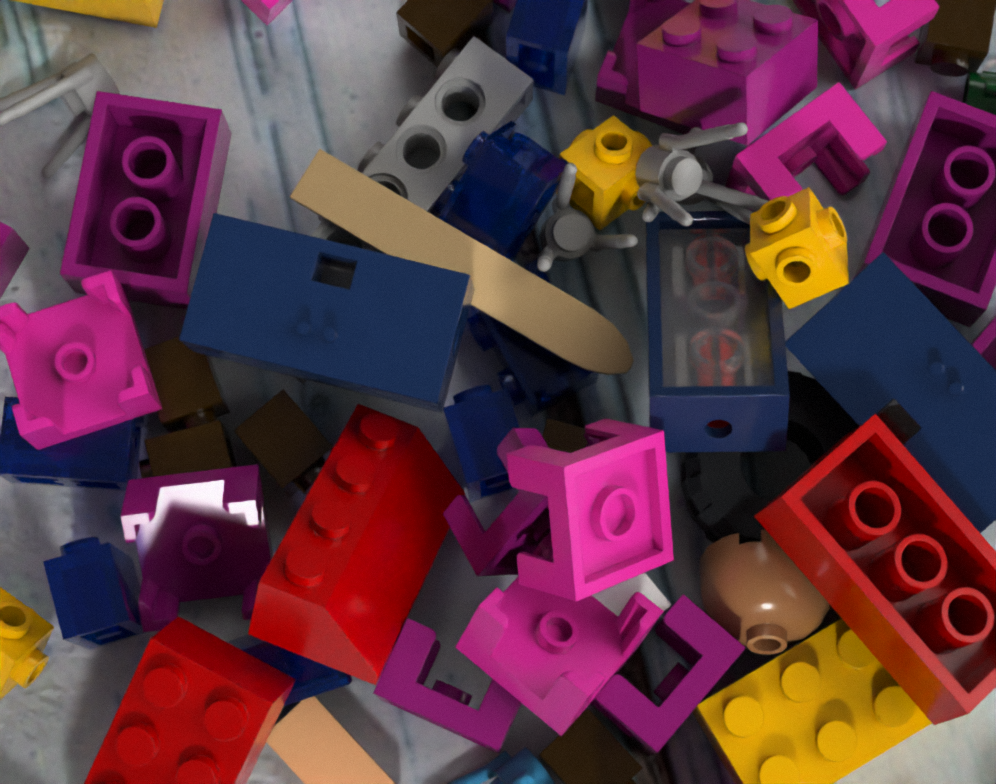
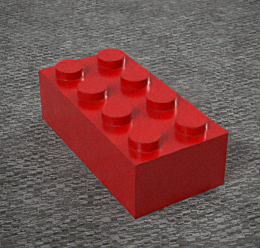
M874 414L845 435L755 514L754 517L932 724L937 725L969 714L996 688V551L877 414Z
M178 616L150 638L84 784H246L296 679Z

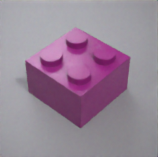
M750 0L693 1L637 43L640 111L691 128L698 127L701 130L727 124L745 123L748 127L747 133L730 140L743 145H749L817 88L818 19L793 13L791 9L783 5H764Z

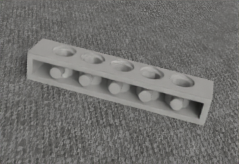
M475 36L472 37L462 51L453 48L443 58L434 75V78L437 79L436 83L423 98L417 94L407 102L396 120V125L399 128L385 145L381 142L375 143L364 155L357 171L437 218L533 101V79ZM457 102L469 103L477 109L476 114L466 121H454L445 115V111L450 105ZM423 148L430 149L439 156L438 161L427 169H416L406 162V159L413 151ZM318 216L321 224L312 233V237L341 244L352 243L359 248L382 253L321 216ZM324 266L320 283L350 290L354 273ZM294 377L303 385L307 381L305 379Z

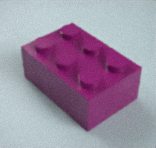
M101 91L96 92L60 275L75 293L87 294L82 288L81 280L111 270L126 290L129 301L180 309L188 308L213 213H217L232 135L222 109Z
M934 91L929 93L916 116L853 279L884 252L947 319L970 328L987 310L996 286V115Z

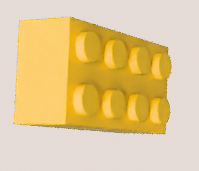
M842 618L702 701L692 711L735 784H833L932 724Z

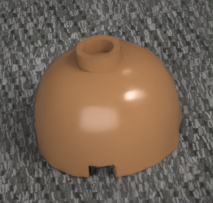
M761 530L760 542L739 544V533L725 536L709 545L699 559L700 590L704 612L744 647H747L754 653L764 655L782 652L788 646L800 642L818 628L829 610V603L766 530Z

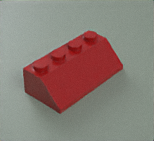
M357 404L259 581L248 635L371 684H377L450 530L443 512L456 496L465 495L464 490L419 427Z

